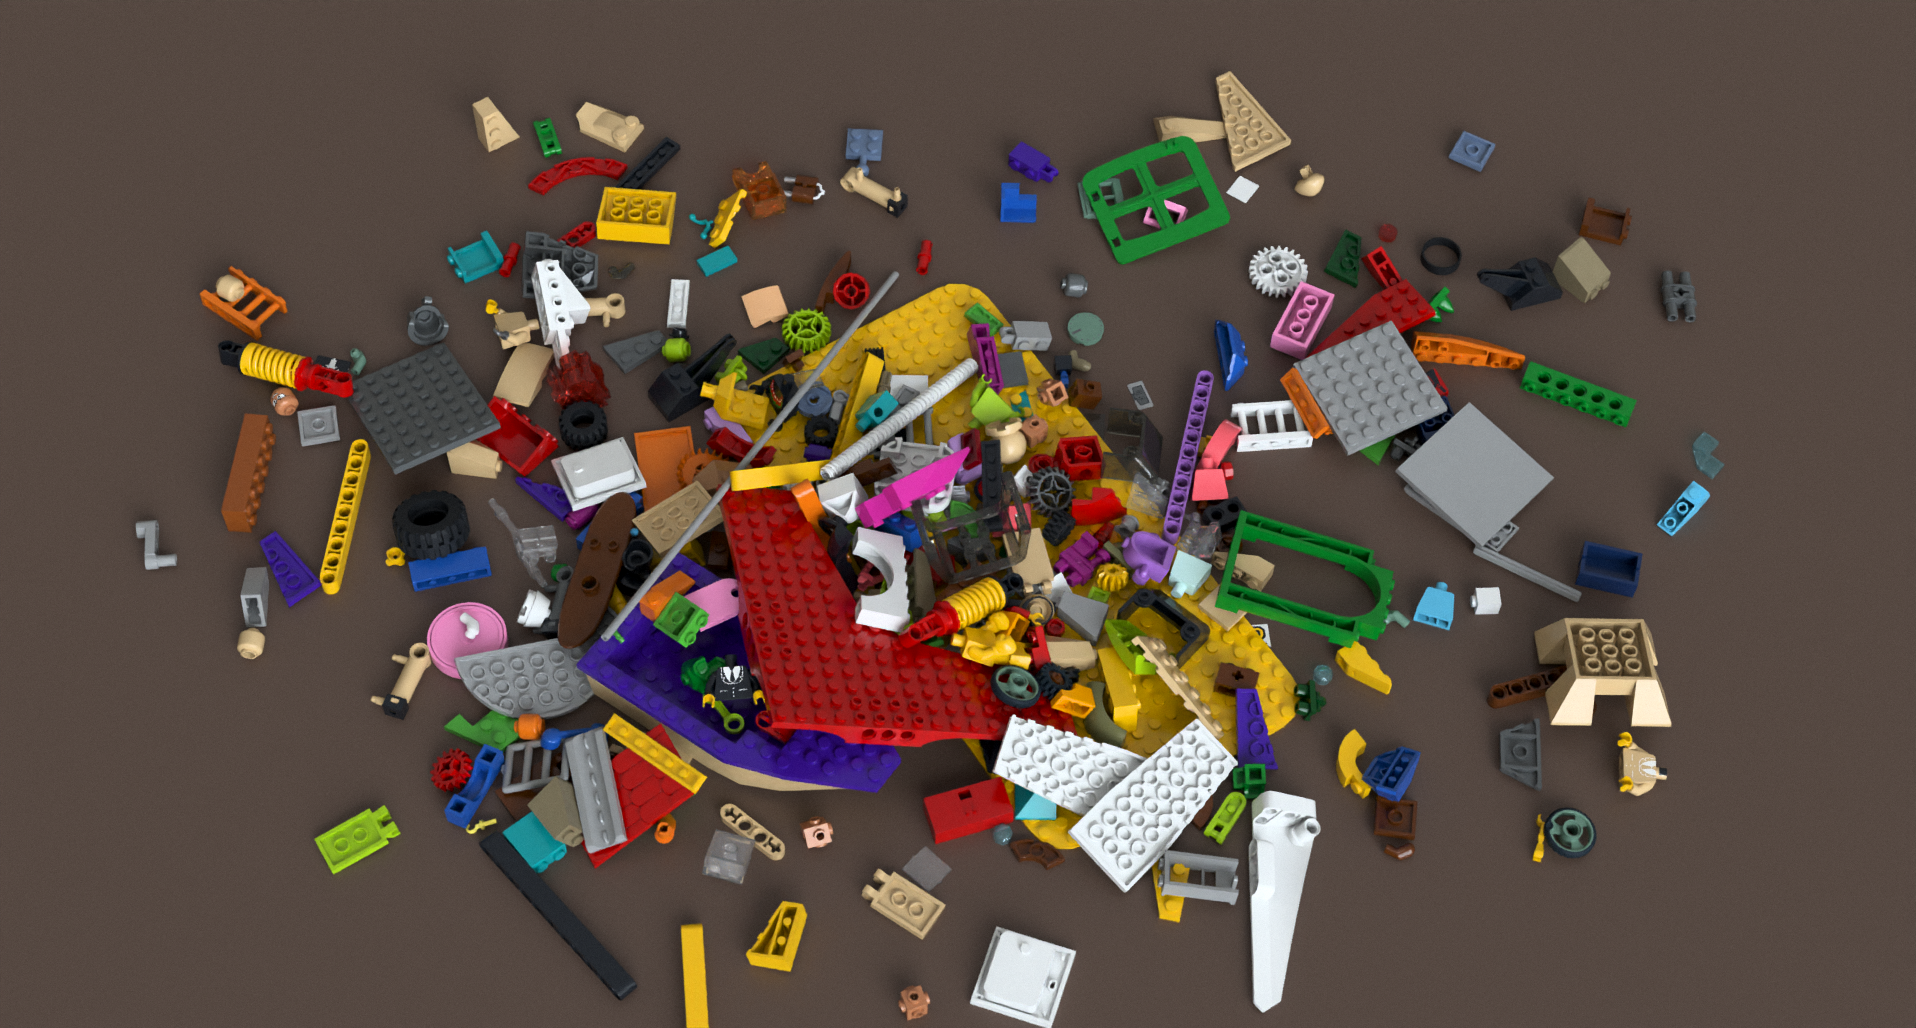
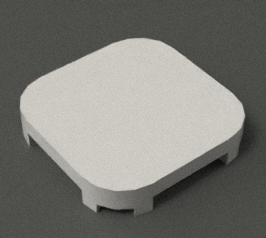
M895 437L894 441L882 446L880 460L890 457L897 468L898 474L874 482L875 496L883 493L882 490L890 484L953 454L954 451L947 447V443L940 442V446L903 442L902 437ZM955 476L950 483L945 485L946 489L929 500L923 498L904 511L938 513L943 511L951 501Z

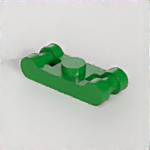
M550 117L540 122L538 120L533 121V127L541 145L544 158L550 157L552 154H562L561 146Z

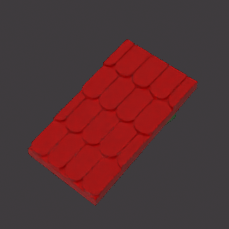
M661 723L646 733L648 737L681 759ZM629 748L616 755L611 761L627 841L590 854L583 840L581 844L595 869L687 799L695 795Z

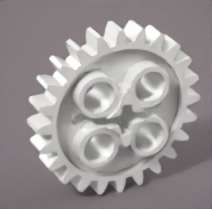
M1271 246L1270 250L1264 248L1263 252L1258 251L1257 255H1253L1248 271L1250 273L1249 279H1252V285L1257 284V290L1262 288V294L1267 291L1269 292V297L1274 293L1276 298H1278L1279 294H1282L1285 298L1286 293L1290 296L1293 295V291H1296L1301 281L1306 283L1307 265L1304 264V259H1299L1300 254L1294 255V250L1288 252V247L1281 250L1280 246L1277 249Z

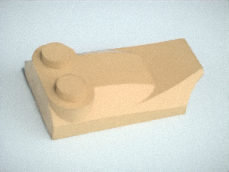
M586 102L576 114L581 133L624 153L644 130V125L639 122L637 117H626Z

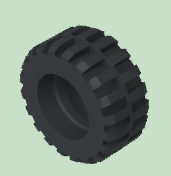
M431 490V492L422 491L418 495L413 494L409 499L403 500L401 505L397 506L392 516V525L398 547L403 553L415 559L418 557L420 560H436L438 557H447V554L455 553L457 548H461L470 533L469 521L463 501L447 491L438 492L437 490Z

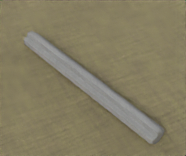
M1476 545L1473 550L1475 555L1575 602H1578L1582 595L1580 591L1485 546L1480 549Z

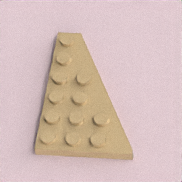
M1231 71L1216 77L1215 84L1232 167L1235 172L1291 144V139Z

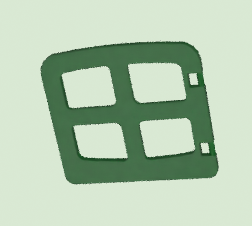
M1187 136L1175 137L1133 151L1089 171L1083 177V189L1112 253L1119 264L1132 262L1226 225L1230 221V214L1196 143ZM1184 153L1193 173L1164 186H1157L1146 163L1170 154ZM1128 169H1133L1143 189V193L1118 204L1108 206L1100 191L1099 184ZM1200 187L1209 208L1194 217L1174 224L1164 201L1174 195ZM1097 193L1100 200L1094 202L1092 194ZM1150 207L1161 230L1132 240H1124L1114 220L1141 208ZM1118 238L1121 245L1115 247L1112 240Z

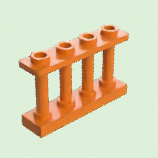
M230 266L228 268L230 275L244 283L245 292L241 299L250 291L257 295V297L242 311H236L233 307L241 299L234 302H223L219 299L220 296L217 294V291L210 293L204 289L200 293L202 303L258 341L262 337L260 325L277 309L285 314L287 312L286 302L281 296L274 295L267 287L259 285L254 278H249L240 269ZM266 301L270 304L255 320L251 321L246 317L261 302Z

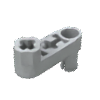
M137 521V537L145 538L146 570L159 569L164 566H177L176 553L158 555V521Z

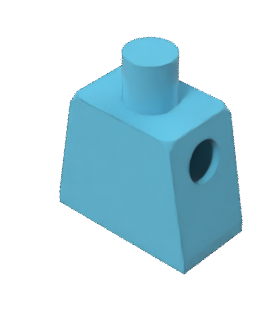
M1437 582L1435 588L1427 587L1416 609L1414 621L1446 630L1450 629L1453 620L1454 594L1447 592L1448 585L1446 583Z

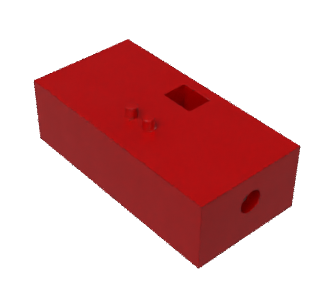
M1001 776L923 798V811L935 844L1013 822L1014 811Z

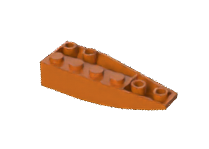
M1414 331L1411 341V352L1417 361L1420 362L1430 361L1453 363L1456 365L1465 364L1493 368L1522 369L1525 361V356L1469 337Z

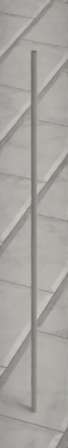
M893 271L734 471L745 470L899 277L898 272ZM730 476L601 635L602 640L608 641L729 490L731 487Z

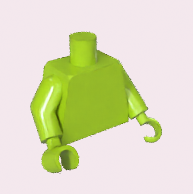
M985 374L979 378V383L974 388L970 400L971 413L975 416L968 423L972 429H979L983 424L986 426L997 420H1000L1001 423L1010 422L1009 418L1023 417L1025 415L1024 408L1018 407L1022 414L1018 411L1014 412L989 386L992 378L988 382L983 379Z

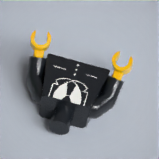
M737 654L725 655V667L717 668V671L712 672L705 684L702 706L705 707L706 702H711L712 708H714L715 701L753 698L754 703L757 705L756 700L758 698L764 699L757 677L752 676L750 669L746 668V666H738Z

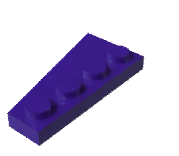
M276 531L259 541L289 607L322 586L319 579Z

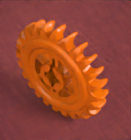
M699 448L697 455L692 450L690 456L686 453L677 466L678 471L676 475L679 477L677 481L682 484L681 488L684 489L693 483V478L712 460L729 461V457L722 460L723 452L717 457L715 449L712 454H709L708 448H706L703 454L701 448Z

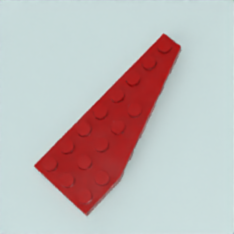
M1405 279L1372 296L1305 358L1391 320L1399 333H1402L1436 316L1435 310Z

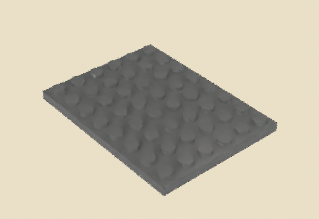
M444 342L352 381L354 393L346 397L395 475L501 428L499 421Z

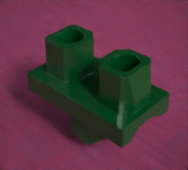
M1309 680L1306 684H1297L1294 687V696L1302 697L1303 700L1295 703V713L1303 715L1305 721H1310V716L1320 712L1321 707L1326 705V698L1320 696V692H1316L1315 680Z

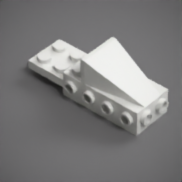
M545 259L541 262H536L531 279L544 345L552 344L558 377L566 378L568 371L571 370V364H573L572 352L569 353L568 348L570 346L569 336H571V329L574 328V324L585 323L590 311V305L561 270L558 260Z

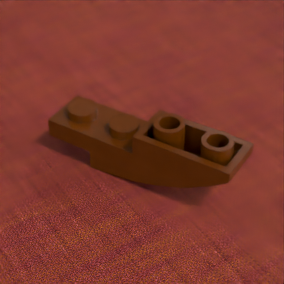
M890 457L877 462H873L869 458L850 467L837 478L854 473L863 487L898 473Z

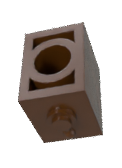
M1076 378L1068 390L1069 406L1094 410L1102 399L1101 383Z

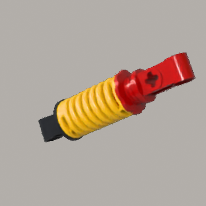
M225 340L218 344L221 363L236 367L243 376L256 377L288 386L298 391L309 388L344 398L354 393L350 373L314 364V361L309 356L304 357L280 351L279 349L257 344L254 341H248L242 345Z
M1011 573L999 580L995 576L988 575L979 582L941 601L935 602L932 610L928 611L924 618L918 620L899 634L900 643L904 647L910 648L933 636H952L953 633L957 634L958 631L963 630L965 627H969L999 610L1002 611L1008 605V596H1011L1023 587L1022 577L1017 573Z

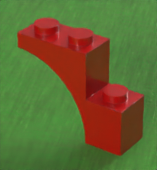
M727 427L716 429L706 443L713 451L715 449L718 455L723 452L722 458L733 456L739 463L755 445L738 437ZM763 446L749 464L753 468H759L764 465L768 466L774 460L773 456L777 450L773 446Z

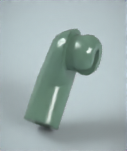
M353 348L350 351V356L355 364L351 372L359 375L367 360L361 350Z
M1389 610L1387 619L1383 621L1386 625L1391 621H1396L1403 628L1410 623V620L1398 610Z

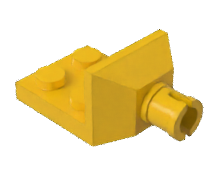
M735 372L720 379L719 385L703 382L700 396L714 400L713 406L721 419L762 430L769 402L768 397L734 389L737 376Z

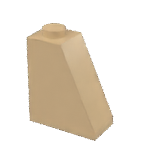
M477 440L447 452L451 473L496 479L498 472L502 470L503 463L499 458V453Z
M1045 635L1051 664L1055 663L1056 667L1058 665L1061 666V670L1074 668L1083 671L1095 667V660L1098 659L1096 649L1092 648L1090 641Z

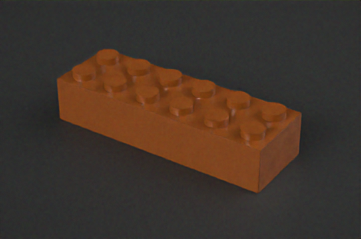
M244 415L221 509L228 531L252 533L253 525L255 526L257 523L256 512L261 506L260 495L265 489L264 478L268 476L269 472L268 461L272 460V445L276 443V434L273 433V425L270 423L268 415Z

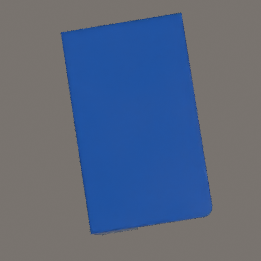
M1001 183L1000 222L1035 223L1037 195L1019 194V183Z

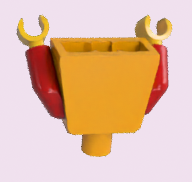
M1018 606L1006 608L1004 611L999 610L997 612H1003L1008 617L1010 623L1008 629L995 632V637L1005 634L1006 636H1011L1015 642H1020L1030 623L1028 619L1032 620L1034 625H1041V623L1035 622L1037 618L1044 619L1041 613L1030 614L1031 611Z

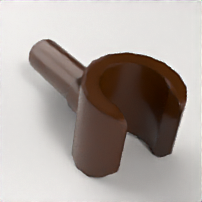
M1201 500L1197 506V513L1203 514L1207 507L1220 503H1208L1207 500Z

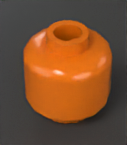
M521 714L518 721L514 723V731L518 733L519 738L522 740H538L545 731V720L539 714Z

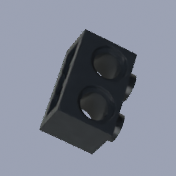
M1235 496L1231 499L1223 500L1218 505L1207 507L1203 512L1202 522L1212 537L1215 538L1218 534L1235 529L1240 510L1246 512L1247 510L1238 497Z

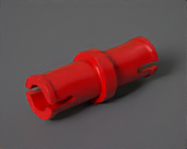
M929 240L921 242V249L917 255L918 265L916 272L920 275L927 274L928 265L932 259L931 249L933 243Z
M511 243L507 254L503 257L504 261L499 270V274L503 277L511 275L512 268L518 261L517 256L521 249L518 243Z

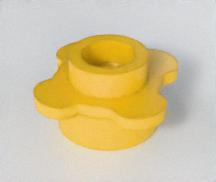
M393 547L386 551L387 566H402L405 564V553L400 548Z

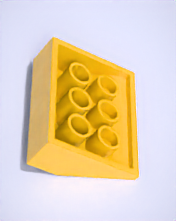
M605 187L596 222L597 238L670 244L676 192Z

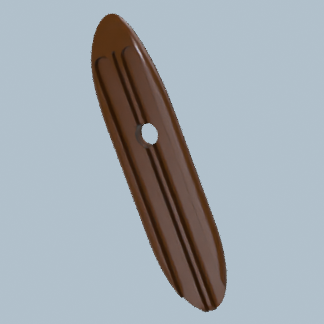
M619 492L610 496L598 509L589 526L559 616L558 641L563 648L572 649L587 642L598 629L607 611L623 565L622 555L631 541L632 535L630 531L632 528H635L632 519L636 518V506L631 495L626 492ZM595 581L596 585L593 588H584L585 583L590 582V584H593Z

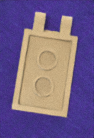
M1040 528L1002 534V541L1011 572L1019 574L1023 579L1022 590L1024 598L1032 595V585L1041 583L1044 595L1051 594V581H1054V574Z
M878 868L873 880L882 885L876 891L867 884L862 890L861 896L872 901L870 907L923 940L946 905L897 873L893 872L889 876Z

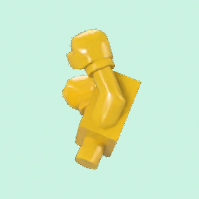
M996 612L990 615L989 621H986V624L978 629L965 627L962 635L953 633L950 645L958 646L962 657L993 667L996 657L1011 655L1016 651L1017 647L1015 640L1011 636L1000 634L995 637V632L1009 628V619L1003 612Z

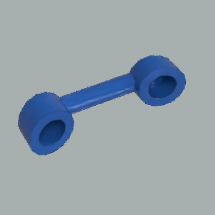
M594 723L590 728L564 731L549 728L542 733L540 745L546 750H554L560 746L562 739L571 738L601 726L605 727V725ZM605 732V734H606V739H607V743H608L609 734Z

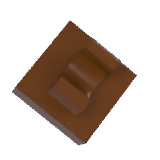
M801 348L785 357L782 364L786 369L792 366L796 373L803 369L802 367L805 365L801 359L804 353Z

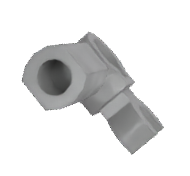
M836 390L834 392L833 403L828 416L837 425L841 422L843 410L849 398V394H846L843 390Z

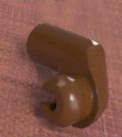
M1406 843L1396 848L1387 844L1383 853L1398 860H1404L1414 854L1415 846L1412 843Z

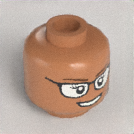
M277 388L273 391L270 398L271 405L279 415L293 414L299 404L295 394L289 388Z

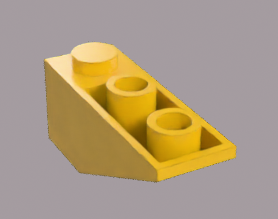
M1354 641L1351 648L1343 647L1337 651L1335 661L1346 675L1386 695L1389 694L1392 686L1391 679L1380 670L1378 663L1371 659L1363 645H1360L1358 641Z

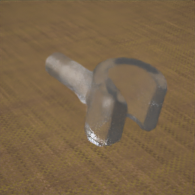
M1198 513L1184 514L1183 518L1190 520V526H1200L1201 520Z

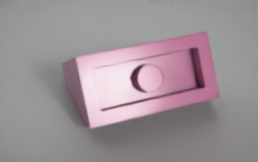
M1165 200L1164 203L1167 210L1179 215L1176 224L1184 221L1188 212L1187 208ZM1148 207L1143 223L1161 229L1158 221L1150 218L1153 210Z

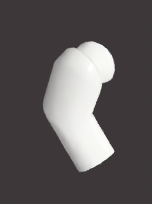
M464 612L460 617V621L467 625L465 636L469 639H474L479 634V623Z

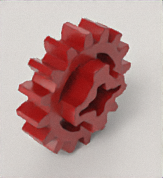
M451 748L449 753L443 752V757H437L438 762L432 764L435 769L430 771L433 775L431 781L434 782L437 788L444 792L447 790L453 792L454 787L460 789L461 783H467L465 778L471 777L468 771L473 769L470 765L472 760L467 753L459 748L456 750Z

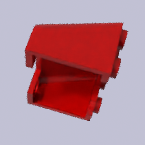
M494 396L488 403V407L499 421L501 428L476 440L498 452L499 458L524 477L531 473L559 447L557 445L559 441L539 425H531L530 422L532 420L524 414L518 415L516 413L518 409L503 397L499 400Z

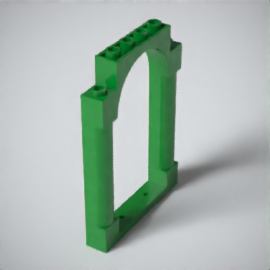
M1240 510L1214 607L1233 613L1241 610L1329 637L1328 642L1351 648L1353 642L1358 641L1359 636L1377 641L1379 634L1384 633L1386 623L1383 621L1387 619L1389 608L1386 607L1392 599V594L1389 592L1393 590L1395 580L1392 579L1394 571L1375 566L1374 550ZM1241 539L1254 543L1258 539L1344 565V570L1355 574L1369 586L1375 598V608L1362 616L1344 617L1230 583Z

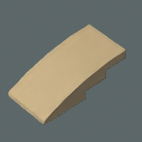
M526 342L517 346L501 375L493 397L496 396L499 400L503 397L509 403L529 407L542 388V380L548 373L549 364L554 358L553 349Z

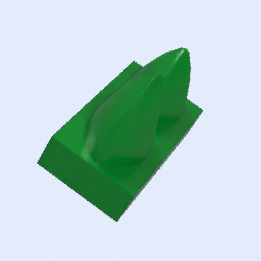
M1445 286L1436 292L1428 302L1436 316L1429 319L1431 321L1442 322V316L1438 308L1445 312L1454 313L1453 305L1447 297L1450 291Z

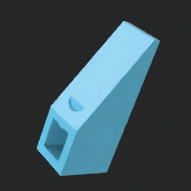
M1693 481L1657 523V526L1670 536H1673L1710 497L1709 492Z

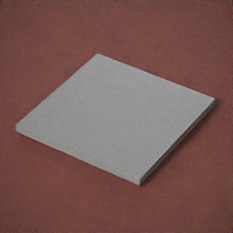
M1470 402L1395 471L1480 549L1554 479L1551 474Z

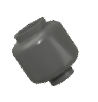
M1068 273L1065 278L1061 279L1060 289H1063L1065 296L1080 298L1087 292L1088 280H1085L1084 275Z

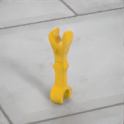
M1541 814L1538 815L1536 824L1540 827L1537 837L1538 843L1533 854V861L1541 862L1544 854L1545 822L1540 819Z

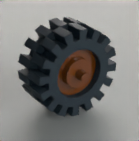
M1055 663L1044 664L1035 674V678L1040 684L1041 692H1043L1042 696H1048V700H1052L1061 689L1071 690L1072 680L1069 679L1070 675H1066V670H1061L1059 665L1056 667Z

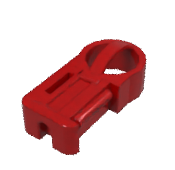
M767 710L761 711L756 717L758 729L786 745L795 734L796 729L760 726V719L770 724L769 718L766 717L768 716Z

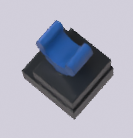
M1071 355L1054 357L1055 376L1060 375V381H1062L1065 388H1068V375H1071L1072 372Z

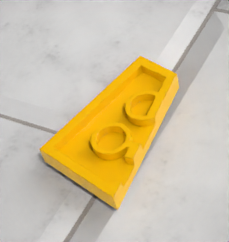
M740 189L726 200L720 202L718 206L719 212L714 220L715 226L710 233L709 245L713 248L725 242L733 225L731 219L741 207L738 203L747 194L745 190Z

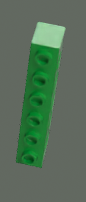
M1531 361L1520 386L1521 389L1529 393L1540 395L1545 399L1559 402L1562 405L1578 409L1581 412H1586L1597 418L1605 419L1627 427L1637 401Z

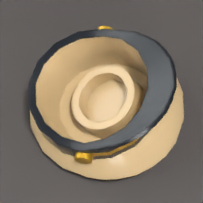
M1032 594L1024 598L1020 603L1019 607L1031 611L1030 614H1042L1044 619L1037 618L1035 622L1041 623L1043 627L1046 626L1050 619H1053L1054 605L1045 595ZM1028 619L1030 621L1028 627L1033 626L1032 620Z

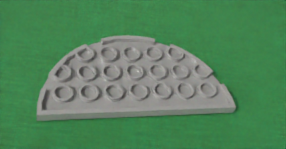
M592 637L581 646L572 649L563 648L559 644L558 638L454 658L457 672L471 694L488 708L511 718L519 719L521 714H539L544 720L560 717L579 708L594 695L587 675L579 670L576 665L595 644Z

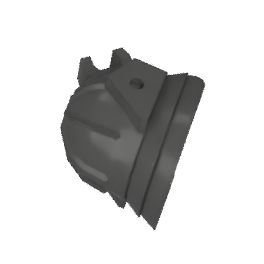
M424 296L421 300L422 306L416 307L413 312L408 313L407 330L413 342L428 346L444 339L448 333L449 325L445 320L444 314H440L435 306H431L432 297Z

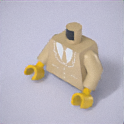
M1628 732L1619 734V737L1622 739L1618 740L1617 743L1619 746L1625 747L1619 756L1618 781L1620 791H1627L1635 796H1640L1653 788L1656 779L1666 780L1667 768L1656 767V757L1637 746L1632 741V737Z

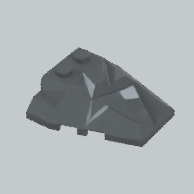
M526 231L522 258V298L535 299L531 276L536 262H541L545 259L558 260L559 267L579 292L597 289V254L577 246L576 248L568 246L563 240H560V242L549 238L550 235L545 233Z

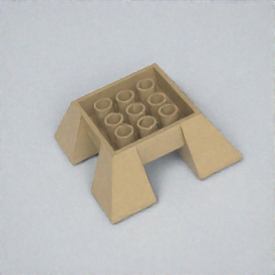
M1564 618L1534 632L1539 664H1566L1567 670L1545 692L1551 725L1591 726L1595 695H1624L1631 726L1671 727L1665 693L1654 667L1657 666L1658 661L1652 634L1644 619Z

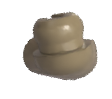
M1076 350L1068 352V355L1072 357L1073 369L1087 372L1091 369L1090 362L1079 358Z

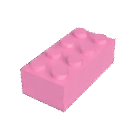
M1301 281L1272 334L1270 347L1303 360L1307 356L1332 308L1335 295Z

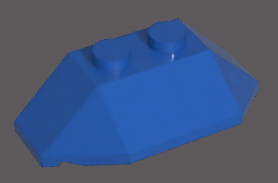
M1215 320L1214 337L1224 391H1228L1244 374L1245 367L1248 366V358L1244 356L1245 342L1244 340L1241 341L1240 333L1231 323Z
M1401 746L1394 751H1388L1375 756L1362 776V780L1379 796L1399 802L1412 781L1421 752Z

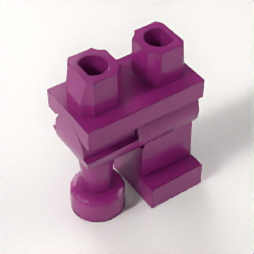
M1086 531L1077 542L1059 554V560L1054 564L1053 570L1056 573L1062 572V574L1066 571L1069 574L1066 577V581L1071 587L1078 584L1083 586L1093 577L1094 569L1100 564L1108 563L1111 557L1105 549L1101 548L1098 550L1099 541ZM1095 554L1096 557L1089 561L1088 559Z

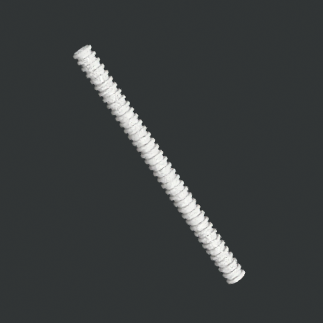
M967 358L940 378L939 381H936L935 384H932L931 387H928V389L924 390V392L920 393V395L820 469L822 478L827 482L836 479L912 422L913 419L924 413L925 410L970 378V376L974 375L979 369L976 361L972 358Z

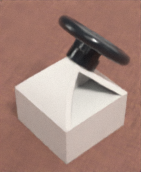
M854 473L817 485L820 503L830 517H820L818 519L819 526L826 534L831 536L835 527L840 522L847 527L848 524L860 519L854 508L867 501L868 495Z

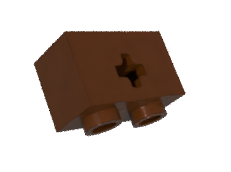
M1221 662L1213 692L1235 697L1236 689H1256L1259 672H1255L1250 668L1237 667L1232 663Z

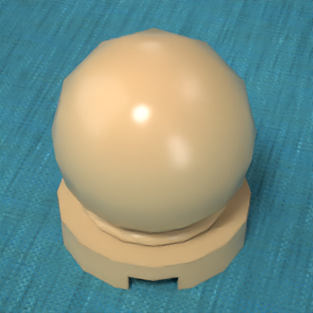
M1019 417L1009 418L1010 422L1004 423L997 420L987 424L985 428L986 436H991L990 440H1000L1001 463L1006 465L1017 463L1023 458L1026 451L1025 437L1019 431L1023 427Z

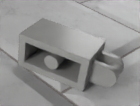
M1012 321L1010 327L999 329L1001 342L1011 344L1012 350L1047 351L1052 340L1048 322Z

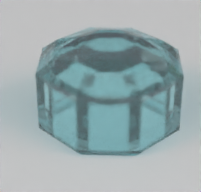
M1318 665L1314 669L1313 678L1319 685H1327L1332 680L1333 673L1329 666Z
M1002 823L995 826L992 837L996 843L1005 845L1010 843L1013 831L1009 825Z

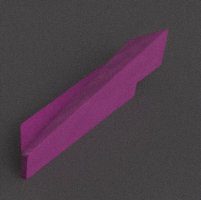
M989 323L971 324L967 332V339L972 358L976 361L979 368L976 372L978 381L983 374H985L983 379L986 382L992 378L989 386L999 394L1004 387L994 336L989 334Z

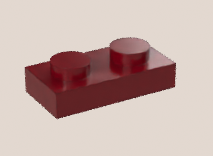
M976 428L960 436L961 450L966 447L970 449L963 461V468L966 470H970L982 463L980 431Z

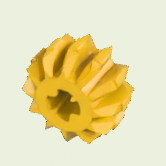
M1113 562V564L1105 563V565H1100L1095 579L1098 587L1102 588L1103 591L1119 593L1120 590H1125L1129 576L1127 568L1122 567L1121 564L1116 565Z

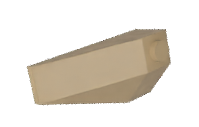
M1177 116L1153 118L1159 142L1179 136L1190 137L1194 142L1226 138L1224 123L1220 121Z

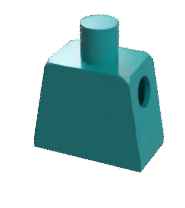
M887 390L869 396L855 414V417L859 420L855 427L860 432H865L866 429L878 426L899 403Z

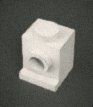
M1024 465L1016 472L1008 484L1026 498L1027 496L1025 495L1030 493L1026 486L1031 485L1028 480L1033 478V473Z

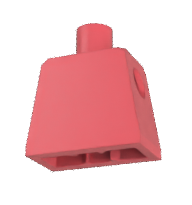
M1202 458V470L1193 471L1190 501L1228 499L1223 470L1213 469V458Z

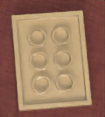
M696 481L632 519V522L662 559L712 497ZM718 504L686 544L723 522L721 509Z

